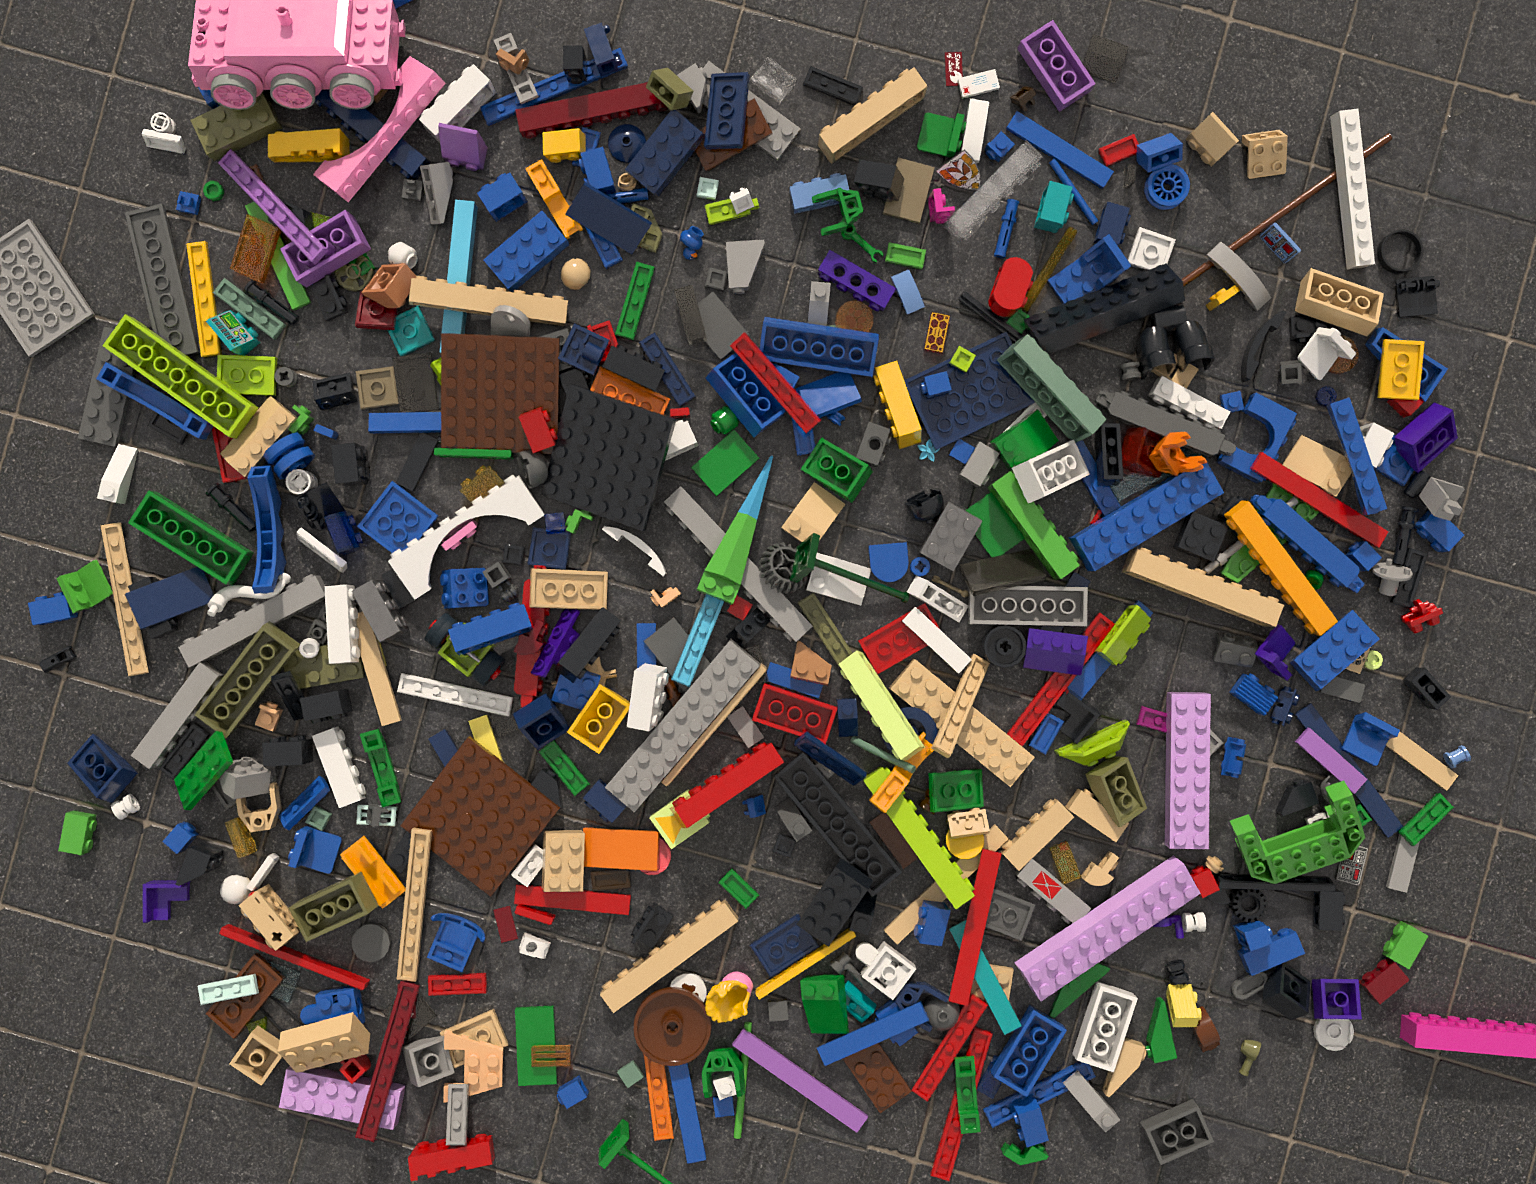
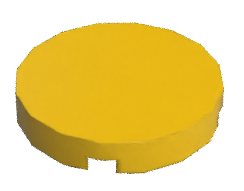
M948 830L946 844L948 850L955 857L972 859L981 853L984 847V835L951 839L950 831Z

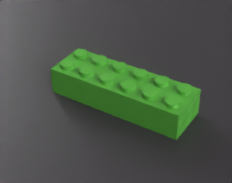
M1010 471L987 487L1025 538L1024 540L1054 580L1062 579L1080 566L1077 562L1079 561L1077 555L1067 549L1066 545L1068 544L1061 535L1058 536L1054 531L1056 529L1055 525L1051 520L1047 521L1043 516L1045 512L1039 504L1035 505L1034 502L1027 503L1015 474Z

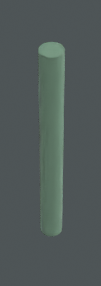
M855 736L851 739L852 744L910 773H914L916 770V766L897 759L894 755Z

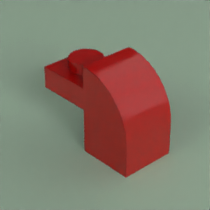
M366 1054L342 1060L340 1063L343 1066L339 1071L353 1084L370 1069L371 1062Z

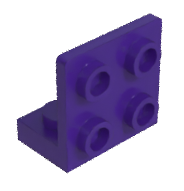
M1277 624L1263 644L1258 647L1255 655L1271 673L1286 681L1292 676L1287 670L1288 666L1282 661L1295 645V641L1281 625Z

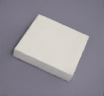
M1139 227L1128 261L1132 267L1143 271H1148L1165 263L1168 264L1176 239Z

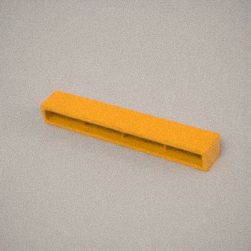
M1240 501L1224 514L1227 519V525L1237 532L1238 540L1249 548L1248 553L1254 560H1258L1261 564L1259 567L1262 572L1270 576L1272 579L1271 584L1282 592L1283 600L1293 607L1294 615L1298 619H1302L1305 623L1304 628L1308 633L1321 636L1338 622L1249 501Z

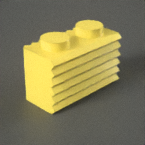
M1169 984L1166 997L1173 1027H1197L1198 1021L1201 1020V1010L1196 1007V991L1192 990L1191 984Z

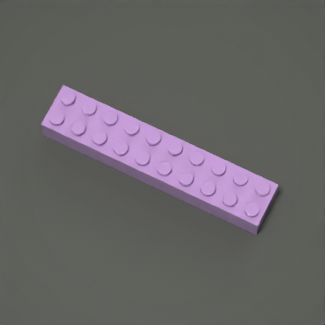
M1173 855L1014 963L1032 992L1041 1002L1201 893L1184 863Z

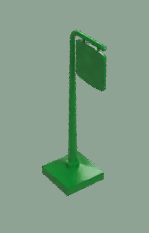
M624 1119L620 1121L599 1147V1165L605 1169L617 1154L623 1155L662 1184H673L627 1149L625 1144L629 1140V1123Z

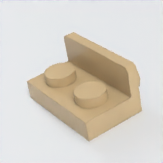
M973 808L969 812L962 813L961 811H953L947 815L951 839L989 834L990 832L985 809Z

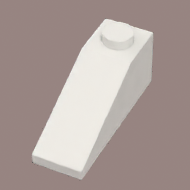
M118 444L101 480L98 499L120 504L126 503L138 453L137 448Z
M919 576L914 578L907 593L957 622H960L968 608V605Z

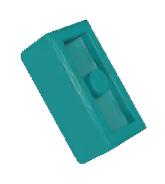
M847 981L845 983L847 1011L859 1022L863 1023L874 1013L876 1004L854 984Z

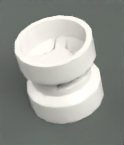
M161 112L152 116L150 123L154 130L168 134L176 132V123L169 116Z
M128 794L123 797V800L112 803L111 808L114 815L118 819L123 820L128 817L129 813L139 811L140 805L132 794Z
M1203 912L1182 914L1184 932H1192L1193 930L1205 932L1206 918Z

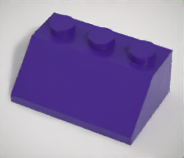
M1433 403L1394 437L1397 452L1415 472L1419 473L1458 438L1454 412L1450 408Z
M1029 628L1023 668L1081 676L1088 636Z

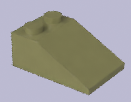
M1113 756L1086 773L1092 792L1118 827H1122L1147 809L1127 757Z

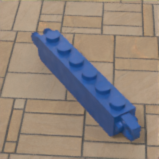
M1256 494L1251 496L1250 501L1252 505L1258 510L1257 513L1266 525L1275 530L1273 533L1279 538L1287 540L1289 542L1287 545L1291 549L1302 553L1301 557L1308 563L1312 562L1320 574H1326L1330 578L1329 582L1336 587H1346L1356 593L1360 591L1364 583L1357 576L1359 574V567L1282 499H1268L1264 495L1259 496Z

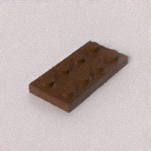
M754 98L747 102L743 148L705 149V139L697 147L695 152L706 172L773 134L756 99ZM706 126L700 129L704 134L706 132Z
M258 953L251 957L236 977L256 974L259 993L215 1002L206 1012V1015L233 1039L238 1037L285 979L280 972Z
M880 1043L842 1058L879 1113H882L912 1092Z

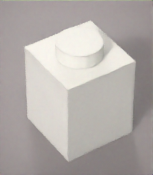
M724 1071L714 1075L713 1083L719 1100L736 1095L735 1077L732 1071Z

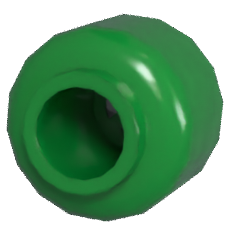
M723 406L711 415L710 424L716 433L725 435L735 429L739 421L728 406Z

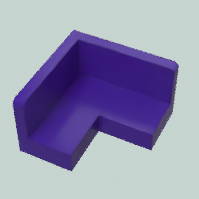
M151 880L144 883L143 923H148L152 920L171 919V901L190 900V881L180 886L175 885L177 880Z

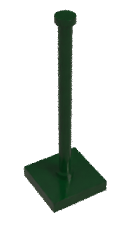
M811 534L796 547L790 581L794 583L802 580L814 570L815 566L901 599L903 603H907L910 594L907 591L901 592L816 559L820 535Z

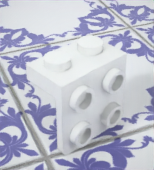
M1319 327L1298 355V361L1317 380L1323 379L1338 357L1353 359L1356 354L1351 348L1352 345L1340 336L1341 333L1335 328Z

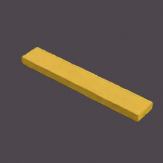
M206 241L187 243L201 357L222 355L220 338L206 322L209 318L217 316L208 243Z
M849 928L834 938L829 947L823 944L757 987L756 996L760 1000L855 938L856 933L850 931Z

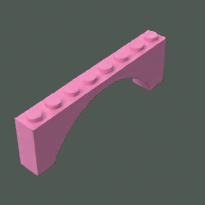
M411 56L400 67L402 86H400L394 109L383 127L371 140L353 153L332 161L324 160L313 174L348 203L446 84L435 71Z

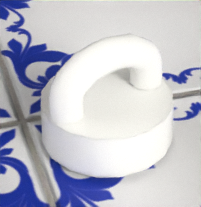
M313 638L304 639L299 646L301 655L306 658L315 657L320 650V644Z

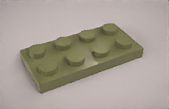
M328 645L320 646L318 654L313 658L303 657L300 651L297 650L284 666L285 672L291 671L300 689L365 678L361 655L359 662L329 664Z

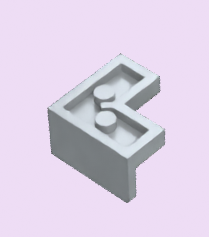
M1431 477L1419 497L1433 516L1451 521L1454 514L1459 516L1463 510L1457 500L1465 489L1462 486Z

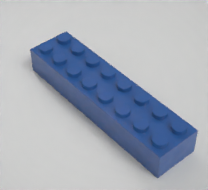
M1208 463L1202 464L1204 468L1197 472H1182L1178 476L1172 475L1070 537L1069 540L1087 571L1100 569L1223 494L1224 491Z

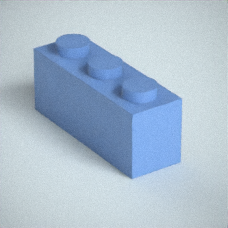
M836 173L826 179L818 177L808 183L796 182L792 184L793 186H790L789 193L794 214L839 204L838 201L833 199L813 204L812 196L837 188L849 190L846 174Z

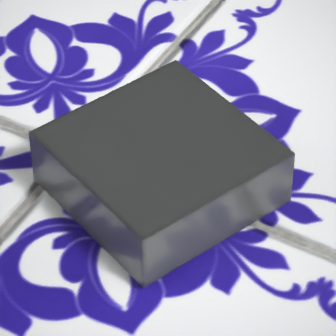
M709 267L705 287L724 292L728 272Z
M787 999L768 1001L769 1022L788 1020Z

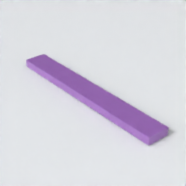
M232 149L224 155L218 164L300 251L316 265L328 252L327 248Z
M745 1028L742 1029L732 1043L735 1048L856 1133L867 1120V1114Z

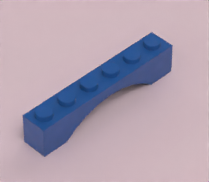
M105 362L96 378L112 389L152 409L199 439L206 440L214 427L188 407L113 364Z
M1350 397L1326 405L1332 424L1345 451L1363 515H1370L1387 509Z

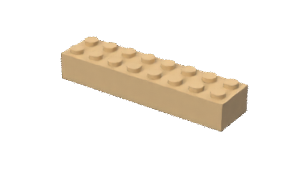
M1136 548V550L1129 551L1122 573L1264 627L1277 626L1284 607L1283 604L1278 603L1279 599L1260 596V592L1253 589H1242V585L1234 582L1225 583L1224 578L1213 575V577L1207 576L1206 572L1201 569H1188V565L1179 561L1177 563L1170 562L1169 557L1160 554L1159 556L1152 555V551L1145 548Z
M915 659L909 662L889 687L890 690L911 707L927 712L933 718L938 729L941 727L955 694L950 687ZM973 706L971 707L957 744L1011 787L1035 757Z

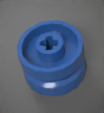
M297 432L275 442L264 452L263 457L269 465H275L273 471L277 477L285 479L291 471L296 469L302 470L315 458V454L310 447H303L305 440Z

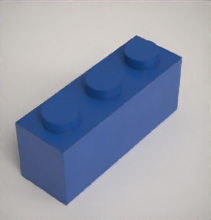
M1283 928L1277 931L1278 934L1271 937L1273 942L1271 945L1254 951H1249L1242 946V949L1237 951L1246 972L1253 976L1305 954L1297 933L1292 929Z

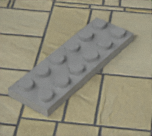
M710 61L703 68L707 74V89L703 106L708 109L711 74L725 73ZM748 90L747 102L754 98L756 99L773 132L772 135L755 145L778 161L798 135L801 128Z

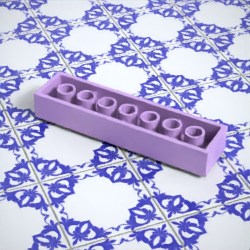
M1167 692L1165 845L1169 849H1209L1211 694Z

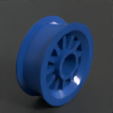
M1170 164L1154 170L1148 176L1144 186L1145 196L1148 202L1158 209H1172L1178 206L1188 195L1190 181L1188 175L1181 167ZM1164 183L1170 185V191L1164 189Z

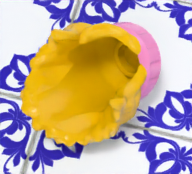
M736 971L726 975L718 985H714L706 996L705 1011L707 1016L711 1017L712 1021L717 1020L718 1023L732 1022L733 1019H738L742 1015L746 1016L748 1013V1001L753 989L751 979L746 974Z

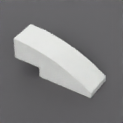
M970 99L961 151L965 149L976 163H979L989 102Z

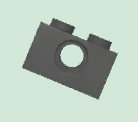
M868 422L856 458L874 467H877L878 463L882 464L886 455L883 449L885 445L889 446L892 435L889 434L891 429ZM870 441H877L880 445L879 449L872 450L869 446Z

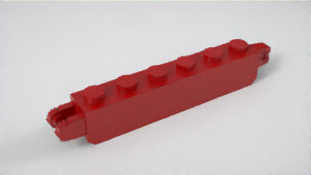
M534 565V569H547V566ZM530 579L524 582L522 604L525 605L532 627H534L537 619L546 622L551 608L529 607ZM546 623L547 631L545 635H548L549 623ZM545 635L543 638H539V641L544 642ZM543 648L537 653L530 655L517 654L514 691L516 694L521 695L520 707L522 708L534 701L535 696H538L539 692L543 691L541 677L531 674Z

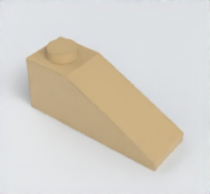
M1125 1037L1114 1072L1108 1071L1102 1091L1106 1096L1110 1097L1140 1066L1141 1061H1144L1146 1049L1141 1042Z

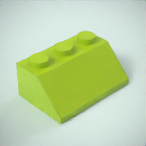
M1128 605L1095 652L1112 665L1122 664L1127 657L1126 652L1129 648L1133 649L1138 643V636L1141 633L1144 634L1150 627L1149 622L1151 618L1138 605Z

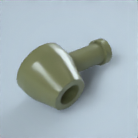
M1255 1040L1243 1041L1240 1051L1246 1056V1059L1239 1070V1073L1242 1075H1249L1252 1063L1259 1054L1261 1042Z

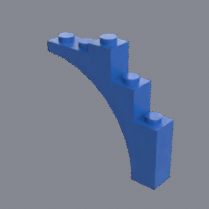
M271 465L251 467L247 477L254 504L257 529V563L252 586L254 594L274 592L278 576L283 574L286 565L281 547L284 531L279 518L282 501Z

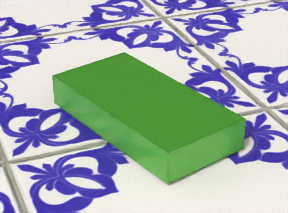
M888 243L885 263L922 270L926 250Z

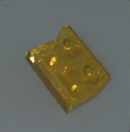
M482 465L475 471L477 474L472 479L468 477L460 484L462 488L459 491L472 503L479 496L484 498L489 495L488 490L496 485L500 487L504 481L490 465L487 467Z
M240 817L225 823L238 858L257 851L255 841Z

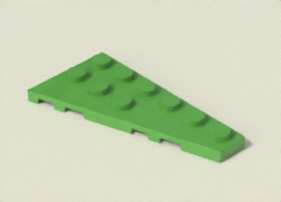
M1272 484L1266 494L1268 499H1282L1285 503L1294 497L1275 484ZM1297 499L1298 503L1292 507L1307 522L1319 513L1299 499ZM1269 526V529L1273 533L1275 530ZM1274 534V536L1277 538L1281 545H1283L1287 541L1284 538L1281 539ZM1244 545L1227 559L1228 561L1224 564L1220 574L1234 583H1238L1260 563L1248 553L1249 548Z

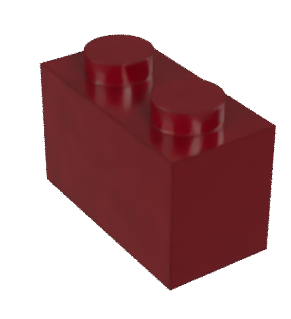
M1387 958L1381 960L1374 970L1365 973L1359 984L1372 1000L1382 1004L1405 985L1409 978L1394 961Z

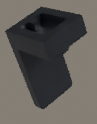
M757 607L726 637L729 640L732 639L742 648L770 622V618Z

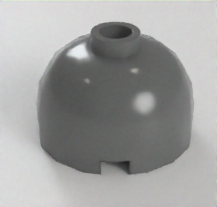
M532 450L517 452L519 455L517 457L518 469L521 477L524 476L527 480L524 482L527 488L532 489L542 485L548 477L549 459L544 458L540 452L533 453Z
M941 991V992L945 993L947 996H950L949 993H946L945 991ZM932 994L925 998L923 1007L929 1018L927 1023L932 1026V1029L947 1031L955 1026L960 1015L959 1004L950 1002L949 999L946 1003Z

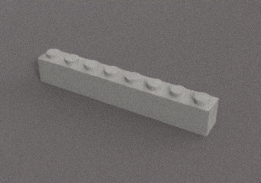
M308 575L302 579V583L298 585L293 583L285 588L286 591L281 594L279 593L265 602L259 601L251 605L252 609L237 612L234 614L235 618L231 620L224 619L218 622V627L214 629L207 628L201 631L199 637H190L184 640V644L178 648L188 667H196L199 662H206L254 637L262 625L269 621L277 625L325 599V584L321 576Z

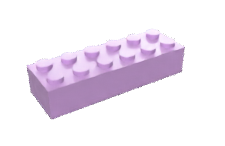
M289 1066L286 1069L279 1108L359 1123L372 1078L361 1076L355 1083L351 1084L338 1071L316 1067L296 1073ZM392 1082L380 1128L393 1130L398 1124L406 1085Z

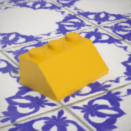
M599 684L567 733L600 754L629 712L630 702Z

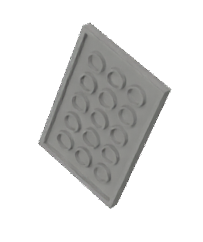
M28 219L0 238V315L27 355L34 357L95 316V314L33 221Z

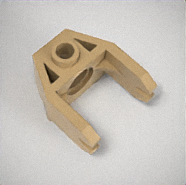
M277 782L270 783L269 786L271 806L269 808L249 810L246 804V797L236 799L238 815L250 832L270 830L276 826L279 813L282 810Z

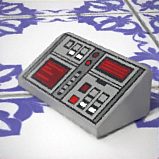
M1359 846L1351 858L1340 861L1336 880L1359 886L1368 848Z

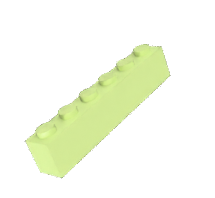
M855 651L839 663L841 674L852 684L850 687L861 698L863 708L866 711L869 710L874 725L882 730L883 733L881 735L883 739L893 747L892 752L897 759L907 761L924 749L925 746L864 653Z

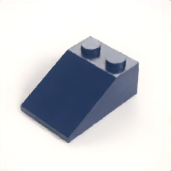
M92 734L67 763L96 798L111 803L114 802L138 774L123 757L95 734Z

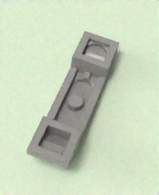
M511 33L494 40L497 50L501 48L514 57L518 55L519 50ZM527 68L522 70L519 75L511 70L507 71L521 104L539 97Z
M1219 242L1206 255L1217 269H1222L1245 295L1244 299L1255 311H1258L1271 299L1270 294L1256 274L1225 244Z

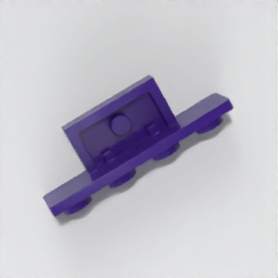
M564 609L540 656L535 662L531 674L545 678L552 664L557 666L560 659L580 636L572 628L580 613L579 610Z

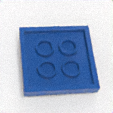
M391 481L357 527L393 553L399 548L401 551L408 548L406 544L411 540L423 538V533L430 529L439 515L397 483Z

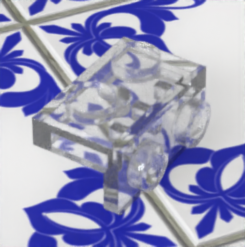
M767 56L763 65L752 75L750 81L781 104L793 91L797 78Z

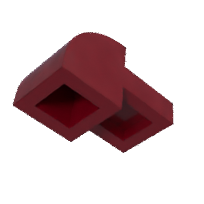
M537 619L529 636L521 634L513 652L521 655H530L540 651L545 645L544 642L539 641V638H543L547 631V627H545L546 622Z

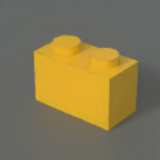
M579 128L543 132V155L550 162L559 163L564 159L577 161L582 158L581 153L586 151V137Z

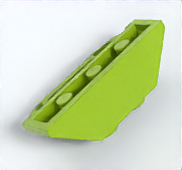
M1122 720L1082 738L1077 745L1072 742L1054 751L1057 755L1082 765H1088V767L1093 766L1099 762L1098 759L1103 757L1108 759L1116 755V751L1121 749L1130 723L1127 720Z

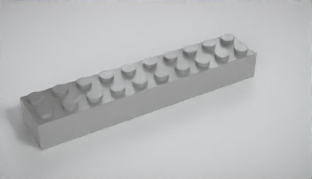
M731 639L605 788L635 812L756 671L760 663Z

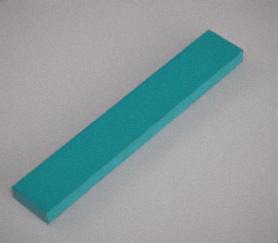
M966 920L949 928L959 949L962 943ZM980 948L974 978L1004 1035L1022 1025L984 952Z

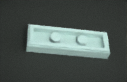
M256 974L198 985L201 1005L259 993Z

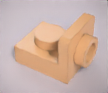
M670 587L662 593V598H660L655 590H652L653 596L650 598L656 606L665 607L680 596L681 593L676 587L674 589Z
M267 701V703L259 705L261 710L255 725L273 732L277 727L283 710L278 708V704Z

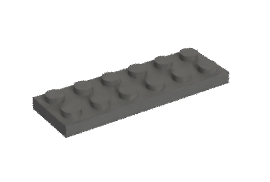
M103 327L78 438L117 447L130 397L112 389L96 378L105 362L113 364L135 376L136 370L102 346L114 330Z

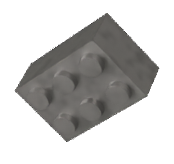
M947 501L942 513L919 550L920 553L954 571L982 520Z
M370 580L351 591L379 642H389L409 631L406 627L408 622L403 615L400 616L397 610L399 607L395 600L390 598L388 594L390 591L385 582Z

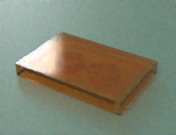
M246 214L230 269L255 281L265 283L281 229L257 217Z

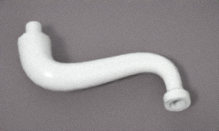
M287 573L280 574L278 577L279 582L276 584L274 592L267 594H254L251 586H226L211 598L208 603L210 609L207 614L214 617L217 612H222L227 602L233 598L268 599L275 597L290 582L291 576Z

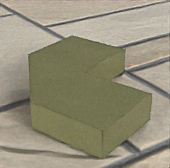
M633 203L631 210L652 222L638 247L656 253L663 236L651 209Z

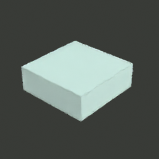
M700 177L697 197L716 201L719 180Z

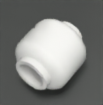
M398 242L389 248L388 260L391 264L405 263L412 269L417 263V254L414 248L405 243Z

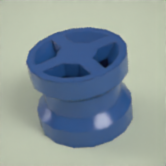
M924 557L915 558L910 563V570L915 576H924L930 570V563Z

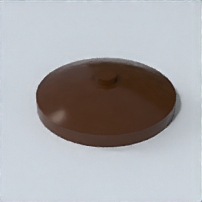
M679 987L662 988L647 996L638 1007L634 1018V1037L642 1053L650 1060L666 1066L686 1064L699 1056L705 1049L711 1034V1019L706 1014L704 1002L693 992Z

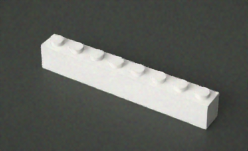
M1351 109L1339 111L1330 116L1347 270L1364 268L1375 264L1359 110Z

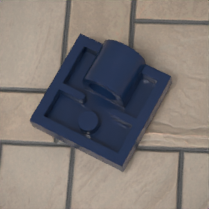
M574 323L558 359L594 376L610 340Z

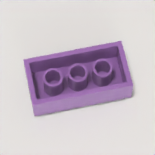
M1053 20L1020 41L1017 48L1059 112L1089 93L1096 83Z
M346 210L310 230L328 250L316 265L293 242L280 248L295 280L306 288L325 277V275L334 272L371 250L356 218Z

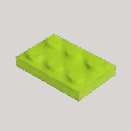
M218 355L217 378L240 395L276 396L275 372L277 371V357Z

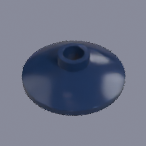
M623 124L616 127L608 139V147L612 156L626 163L631 162L646 143L643 132L631 124ZM628 138L630 142L628 144H624L623 140Z

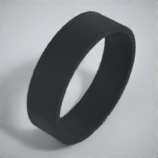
M1405 229L1396 230L1381 240L1377 249V257L1381 266L1387 271L1395 274L1405 273L1420 263L1424 251L1423 244L1420 238L1412 231ZM1391 235H1405L1414 242L1417 256L1410 268L1398 269L1387 262L1384 256V244Z

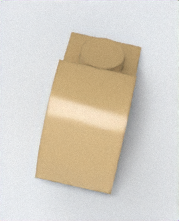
M1108 851L1098 866L1091 861L1081 875V878L1094 886H1103L1110 883L1114 877L1108 873L1116 868L1119 857Z

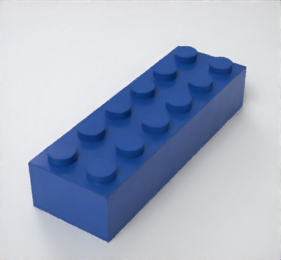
M764 317L760 350L771 362L873 377L879 334Z

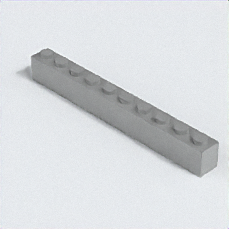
M680 486L664 501L667 505L665 509L671 516L676 514L679 517L678 523L685 530L689 528L693 532L691 537L698 544L702 542L706 546L704 551L712 558L725 533ZM747 558L741 584L745 587L743 592L750 599L755 598L759 602L756 606L764 614L768 612L772 616L769 620L777 628L781 626L785 630L783 634L790 642L793 639L797 642L813 626L781 592L777 593V588L771 589L770 583L765 584L766 578H761L762 572L758 571V567Z

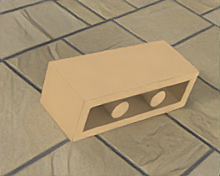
M1077 789L1065 808L1114 842H1117L1129 823L1118 827L1100 801L1098 802L1093 799V793L1087 789L1083 791Z

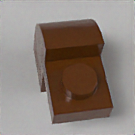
M1201 1006L1199 1007L1201 1010V1020L1198 1021L1197 1027L1190 1028L1197 1038L1201 1051L1204 1053L1220 1045L1219 1041L1221 1039L1208 1013Z

